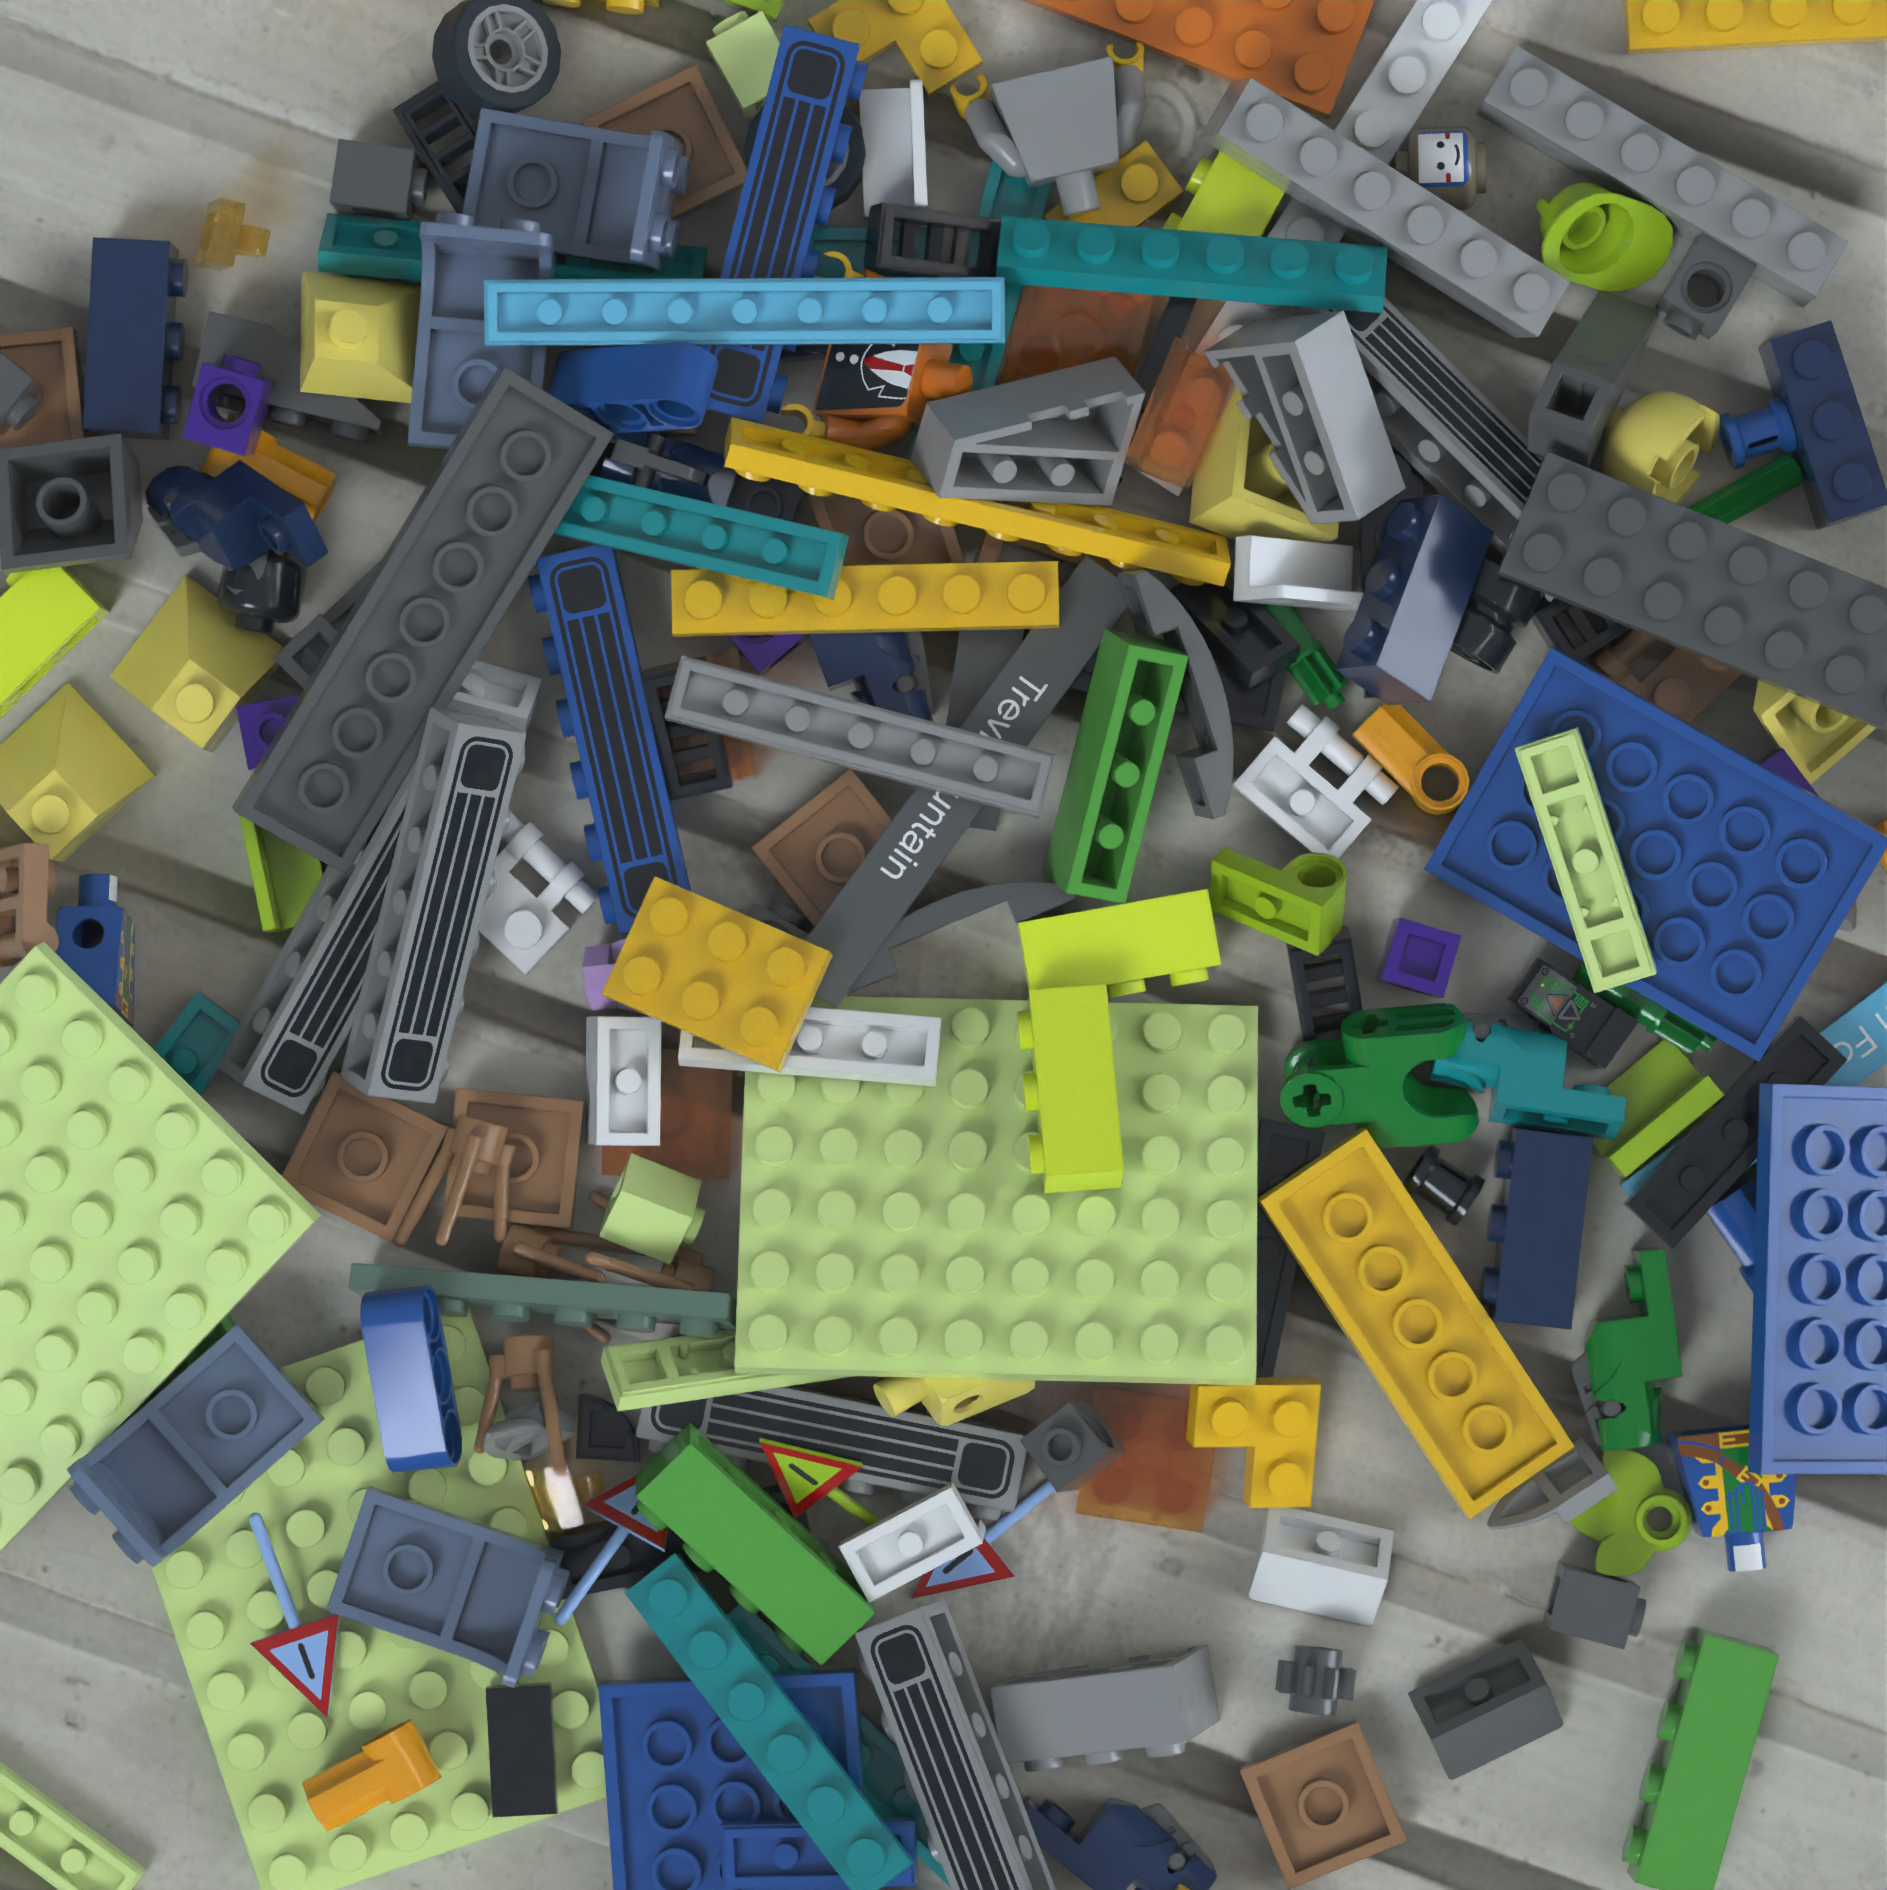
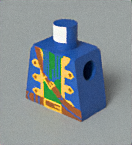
M99 873L82 874L79 876L78 906L58 907L56 932L59 944L55 953L130 1027H134L135 923L124 908L117 907L118 877ZM103 936L102 941L97 946L88 948L92 940Z
M1749 1424L1668 1432L1669 1443L1684 1497L1691 1510L1692 1526L1695 1533L1701 1537H1725L1728 1571H1753L1766 1568L1763 1532L1792 1529L1797 1474H1757L1748 1472Z

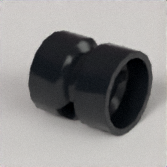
M1484 558L1450 651L1484 670L1498 674L1516 645L1511 631L1513 628H1525L1544 595L1535 589L1497 575L1496 573L1500 565Z

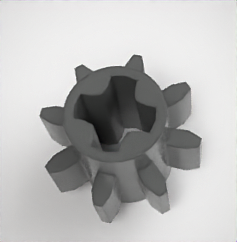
M1295 1645L1294 1661L1278 1660L1275 1690L1279 1691V1693L1290 1694L1288 1710L1335 1716L1338 1699L1353 1701L1356 1670L1350 1667H1342V1650Z

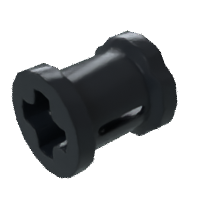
M1432 1144L1425 1149L1403 1182V1186L1410 1196L1415 1193L1446 1214L1445 1220L1456 1226L1480 1193L1485 1179L1478 1175L1468 1176L1439 1156L1440 1149Z

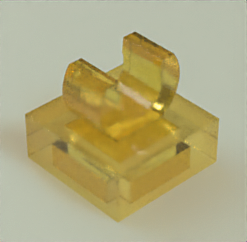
M224 198L209 202L196 265L221 271L234 267L236 254L258 259L259 256H266L270 231L242 225L246 207L244 203Z
M566 1462V1473L561 1477L554 1474L552 1463L526 1471L546 1532L563 1531L584 1524L579 1504L588 1502L604 1493L598 1471L585 1472L571 1477Z

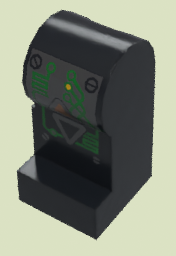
M1537 957L1507 998L1512 1005L1539 1023L1538 1026L1549 1034L1567 1041L1568 1048L1598 1069H1606L1639 1022L1618 1007L1615 1008L1562 971Z

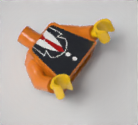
M830 251L823 254L827 258L838 260L843 265V278H887L868 269H863L861 273L852 270L850 261L840 252ZM829 344L812 411L813 414L822 418L821 421L814 420L810 410L804 405L797 403L786 405L780 410L779 414L800 418L805 425V431L801 434L877 451L906 438L911 428H919L927 402L971 392L973 374L968 365L949 362L953 348L952 344Z

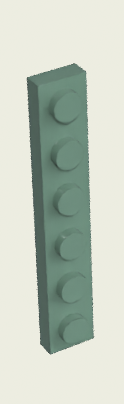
M362 1263L351 1264L348 1288L361 1297L368 1291L430 1285L437 1295L441 1316L467 1317L468 1307L492 1309V1318L509 1322H529L530 1313L554 1314V1323L581 1328L592 1327L593 1318L617 1320L616 1328L640 1333L655 1332L656 1323L680 1325L679 1333L701 1338L718 1337L719 1328L736 1329L737 1301L729 1293Z

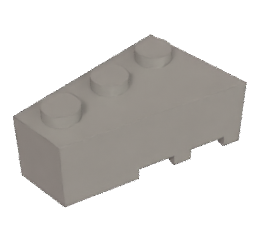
M1344 310L1251 321L1203 351L1214 369L1223 364L1244 399L1236 403L1246 420L1255 416L1276 448V451L1269 454V457L1311 524L1358 521L1406 489Z
M1114 356L927 402L911 461L940 498L1112 506L1146 392L1117 357Z
M1208 1645L1188 1648L1189 1652L1181 1657L1149 1661V1655L1130 1657L1129 1663L1092 1668H1089V1664L1009 1677L990 1688L997 1735L1008 1764L1024 1762L1026 1772H1036L1063 1766L1062 1757L1085 1755L1087 1765H1096L1123 1759V1750L1146 1748V1754L1149 1758L1171 1756L1184 1752V1743H1187L1220 1721Z

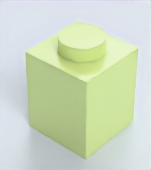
M742 11L726 18L713 28L712 31L715 37L706 41L709 55L745 119L757 114L765 103L780 45L763 11L751 17H748L746 11Z
M631 1153L608 1200L599 1237L670 1265L681 1242L688 1245L693 1244L703 1222L705 1210L696 1206L702 1181Z

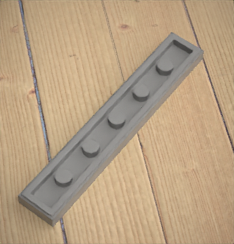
M683 655L680 658L665 714V720L1038 819L1041 815L1056 754Z

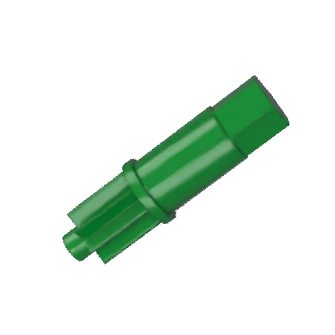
M1260 604L1300 645L1297 661L1286 668L1287 671H1290L1312 705L1315 707L1324 701L1330 711L1345 702L1346 699L1340 692V689L1348 684V682L1340 672L1335 670L1336 665L1323 648V643L1321 640L1317 642L1294 607Z
M1582 961L1572 979L1594 993L1585 963ZM1624 984L1594 993L1646 1026V1031L1656 1034L1689 1055L1695 1052L1697 1047L1708 1053L1717 1040L1715 1036Z

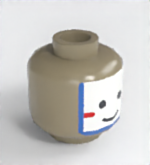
M1463 126L1419 128L1414 130L1409 137L1408 151H1396V170L1454 208L1467 210L1473 206L1476 194L1486 193L1485 142H1475L1473 132Z

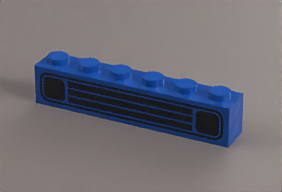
M784 25L720 279L814 278L820 252L808 249L814 223L827 227L836 193L835 188L824 186L830 161L843 164L852 126L840 123L846 98L859 101L869 64L856 60L860 44ZM796 345L702 346L719 361V368L706 410L760 424L764 422L766 411L779 414L788 377L776 374L782 349L795 352Z
M592 545L539 557L536 561L539 574L528 576L536 613L547 611L553 636L542 638V644L550 676L561 674L567 698L557 700L556 707L564 738L575 736L581 761L570 763V770L577 799L589 798L594 823L584 825L590 859L592 863L602 860L604 863L608 885L597 888L603 918L606 925L617 923L620 935H627L654 876L688 891H691L673 806L670 801L641 680L643 672L616 551L614 548Z

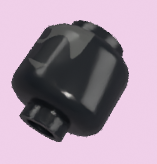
M269 549L252 563L238 569H232L223 565L217 602L224 611L237 615L236 628L273 634L275 622L289 623L298 618L306 582L307 567L289 553L285 552L282 555H278L272 549Z

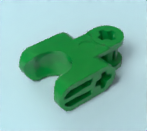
M1436 1003L1358 1011L1343 1020L1340 1026L1342 1039L1333 1040V1038L1302 1042L1292 1048L1285 1058L1283 1075L1285 1081L1281 1086L1280 1105L1284 1114L1292 1122L1303 1127L1318 1128L1326 1125L1355 1123L1356 1131L1361 1127L1367 1129L1379 1148L1457 1143L1471 1136L1479 1124L1476 1103L1466 1090L1455 1086L1432 1087L1420 1082L1410 1073L1412 1068L1422 1062L1446 1059L1454 1055L1461 1046L1467 1032L1463 1013L1453 1004ZM1315 1060L1314 1067H1308L1309 1061ZM1314 1100H1319L1318 1108H1313Z

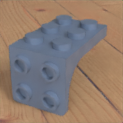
M481 108L462 214L474 217V226L501 228L502 219H523L540 223V232L552 235L556 254L662 272L665 258L673 259L676 254L680 222L672 220L676 194L685 195L691 173V157L683 156L685 145L667 132L653 130L651 135L632 134Z
M437 213L435 222L420 223L422 279L408 432L409 446L449 449L500 364L544 390L548 346H485L484 280L554 279L556 252L551 234L540 232V223L523 219H502L501 228L474 226V217L458 213Z
M238 1323L114 1433L69 1466L67 1471L75 1480L69 1485V1489L86 1510L93 1515H96L101 1510L118 1529L112 1534V1537L127 1557L136 1564H139L144 1559L149 1565L155 1567L177 1551L325 1418L241 1323Z
M369 1486L366 1490L326 1611L469 1659L495 1671L503 1677L502 1684L515 1688L523 1674L533 1677L535 1670L539 1667L550 1632L539 1629L544 1612L554 1615L556 1608L559 1607L571 1571L560 1568L564 1551Z

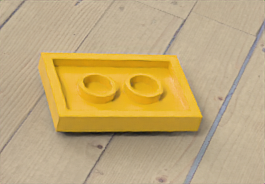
M654 876L601 994L606 998L781 1073L833 954L812 943Z

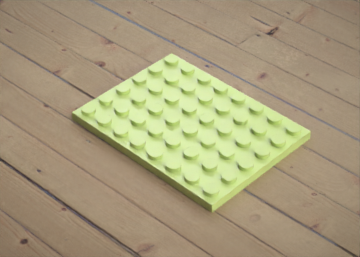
M45 942L34 946L0 984V1553L72 1479L67 1468L121 1427L322 1216Z
M815 995L810 1006L835 1009L817 995ZM845 996L837 1009L940 1017L941 1033L936 1087L745 1071L735 1373L1255 1386L1257 1372L1258 1006L1108 1002L1124 1164L1122 1188L1044 1194L1043 1174H1030L1028 1135H1039L1037 1111L1025 1112L1022 1073L1033 1072L1031 1049H1019L1017 1012L1028 1011V1000Z
M468 1307L467 1317L441 1316L462 1435V1454L458 1466L394 1473L389 1469L383 1452L364 1340L361 1339L280 1367L325 1419L177 1551L155 1567H152L260 1890H337L607 1798L599 1682L575 1611L563 1625H558L554 1621L555 1614L566 1599L561 1600L554 1615L544 1612L539 1629L550 1632L541 1662L538 1669L535 1670L533 1677L523 1674L517 1683L552 1682L559 1808L557 1814L493 1817L486 1687L504 1685L502 1684L503 1677L495 1671L447 1651L339 1616L329 1717L327 1718L250 1644L253 1641L289 1629L249 1521L252 1513H259L262 1516L302 1625L334 1614L326 1611L366 1490L369 1486L550 1546L549 1535L524 1462L521 1460L513 1461L495 1458L486 1452L478 1454L474 1451L478 1423L489 1381V1358L472 1308ZM501 1393L493 1424L505 1420L507 1415ZM412 1719L442 1777L403 1800L393 1804L388 1800L370 1809L362 1816L326 1832L323 1825L316 1819L307 1801L302 1782L361 1751V1746L370 1739L402 1722Z

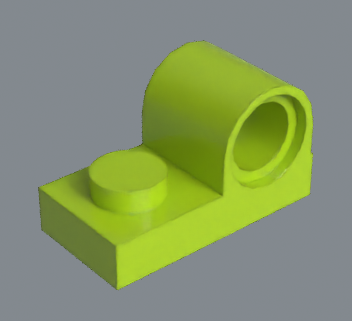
M1225 847L1211 862V909L1217 914L1319 956L1331 944L1332 940L1340 933L1344 926L1348 878L1347 867L1341 860L1332 855L1307 853L1294 858L1282 870H1279Z

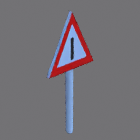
M636 1476L583 1504V1507L618 1527L555 1614L554 1621L556 1624L563 1625L566 1623L629 1533L665 1552L667 1527L664 1530L656 1528L637 1508Z
M1049 1480L1016 1505L1015 1512H1008L989 1527L985 1532L982 1544L923 1574L912 1599L1015 1577L990 1543L1055 1491Z
M252 1513L249 1521L289 1629L253 1641L250 1644L328 1718L340 1615L332 1614L303 1625L301 1624L262 1516L259 1513Z

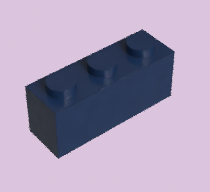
M93 237L83 430L92 436L121 433L124 438L169 440L170 424L178 425L180 422L181 388L180 386H172L173 361H182L184 356V324L175 322L176 297L185 298L187 294L188 263L187 259H178L179 250L170 241Z
M1829 320L1770 339L1758 350L1773 396H1780L1783 399L1794 426L1797 449L1792 451V454L1801 468L1804 477L1802 485L1817 530L1878 511L1887 506V489L1832 321Z
M1441 494L1399 500L1396 509L1388 519L1385 539L1375 565L1367 574L1364 594L1354 620L1345 632L1344 646L1335 670L1387 705L1431 702L1494 531Z
M1510 1128L1508 1141L1498 1140L1494 1161V1178L1504 1179L1501 1204L1491 1203L1487 1222V1241L1497 1242L1494 1268H1483L1479 1295L1480 1303L1489 1306L1488 1315L1492 1320L1572 1329L1593 1138Z

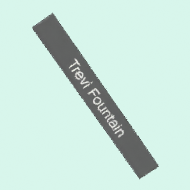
M1085 555L1059 591V628L1031 629L959 729L1028 746L1100 647L1104 628L1113 629L1128 609L1119 578ZM916 787L805 940L833 954L816 992L818 997L837 1009L985 804Z

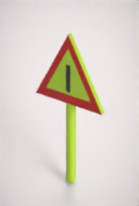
M759 1438L761 1447L794 1519L827 1495L868 1527L881 1520L837 1487L863 1467L862 1462Z

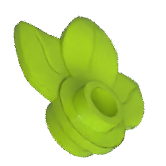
M1629 1449L1602 1452V1464L1609 1472L1618 1490L1570 1520L1578 1531L1592 1539L1601 1541L1596 1551L1595 1570L1604 1575L1625 1577L1643 1570L1656 1551H1667L1680 1545L1688 1536L1692 1524V1514L1688 1503L1679 1493L1663 1486L1661 1475L1655 1463L1644 1455ZM1655 1507H1665L1670 1514L1668 1525L1661 1530L1651 1529L1647 1522L1649 1512Z

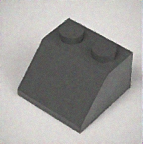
M121 433L0 449L1 570L4 574L132 558L143 522L140 462Z

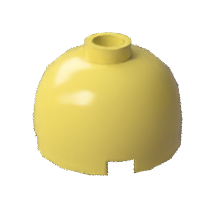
M1655 391L1634 400L1625 410L1616 408L1601 441L1605 444L1601 455L1602 473L1680 505L1701 475L1700 472L1691 470L1699 450L1701 449L1711 455L1716 444L1720 429L1719 413L1689 397L1676 392Z

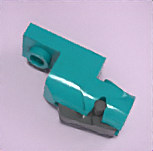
M1463 1013L1467 1032L1459 1049L1454 1055L1446 1059L1431 1060L1430 1080L1446 1082L1479 1094L1484 1093V1088L1492 1089L1488 1122L1615 1140L1624 1123L1627 1097L1610 1095L1611 1091L1608 1088L1595 1084H1578L1573 1086L1572 1089L1563 1088L1567 1041L1553 1034L1537 1032L1530 1017L1524 1013Z

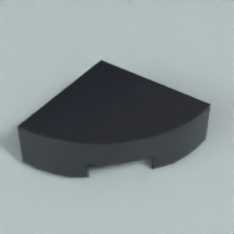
M580 1393L576 1459L640 1462L641 1452L638 1437H636L635 1429L622 1411H617L615 1405L603 1398Z

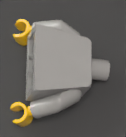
M1135 42V56L1132 58L1121 59L1113 53L1114 45L1111 43L1107 45L1105 58L993 83L991 93L986 77L983 74H977L975 77L979 90L973 95H961L958 93L956 85H951L950 92L956 111L961 118L967 121L979 147L1009 176L1025 177L1029 187L1056 182L1064 217L1101 209V204L1093 173L1117 167L1119 155L1126 153L1133 147L1147 108L1143 79L1144 46L1140 42Z

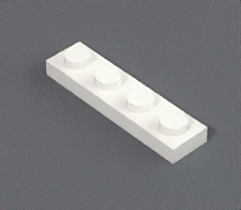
M810 1007L781 1073L682 1030L678 1062L679 1066L936 1087L941 1018Z

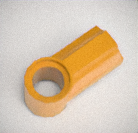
M229 414L226 420L235 421L238 417ZM261 430L254 455L241 456L215 447L210 449L199 471L216 477L238 460H241L304 503L314 523L328 503L338 476L330 472L329 469L278 445L280 440Z
M1383 703L1352 734L1358 743L1411 795L1417 807L1426 813L1435 815L1449 813L1457 808L1466 796L1470 781L1468 771L1463 763L1453 755H1450L1401 705H1387ZM1436 767L1449 770L1457 782L1455 795L1444 801L1432 800L1426 796L1421 785L1422 776L1426 771Z
M412 1719L402 1722L370 1739L361 1746V1751L302 1782L307 1801L316 1819L323 1825L326 1832L362 1816L370 1809L388 1800L391 1804L403 1800L442 1777Z

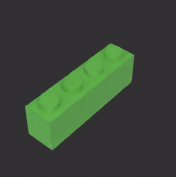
M1104 628L1042 871L1044 876L1065 893L1124 904L1126 902L1189 657L1163 639Z
M690 1422L636 1474V1498L638 1499L636 1505L641 1514L656 1528L664 1530L668 1526L684 1540L685 1543L682 1545L684 1551L705 1572H710L713 1569L717 1570L731 1583L729 1590L736 1601L752 1614L762 1611L777 1625L775 1632L779 1639L796 1655L802 1656L807 1652L822 1666L876 1613L875 1602H868L851 1569L794 1519L791 1514Z
M1698 1627L1695 1628L1692 1641L1686 1639L1682 1641L1674 1665V1676L1681 1678L1675 1703L1665 1702L1657 1725L1656 1737L1664 1740L1658 1764L1648 1763L1641 1781L1639 1800L1647 1802L1640 1826L1633 1824L1630 1826L1622 1851V1862L1629 1864L1627 1873L1635 1883L1659 1890H1714L1779 1658V1654L1771 1648Z

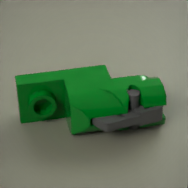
M1653 1246L1631 1249L1633 1264L1624 1265V1282L1629 1303L1639 1302L1640 1313L1590 1320L1584 1340L1585 1352L1570 1365L1572 1377L1593 1442L1599 1445V1449L1602 1451L1625 1450L1661 1443V1387L1655 1388L1654 1380L1683 1376L1665 1248Z

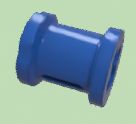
M1780 396L1769 399L1768 406L1732 417L1727 412L1719 415L1720 440L1728 462L1734 470L1744 467L1746 459L1780 448L1785 453L1797 449L1794 426L1787 406Z

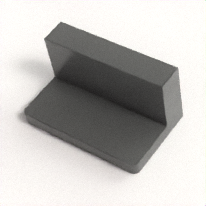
M1523 1638L1408 1693L1413 1707L1450 1780L1475 1770L1563 1726L1562 1718L1548 1684Z

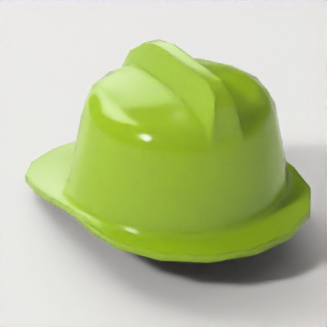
M1577 182L1562 189L1552 199L1539 197L1536 202V207L1541 215L1539 219V238L1542 242L1541 261L1545 266L1571 282L1599 291L1619 293L1637 288L1650 280L1667 262L1673 246V228L1666 215L1648 203L1612 193L1593 182Z

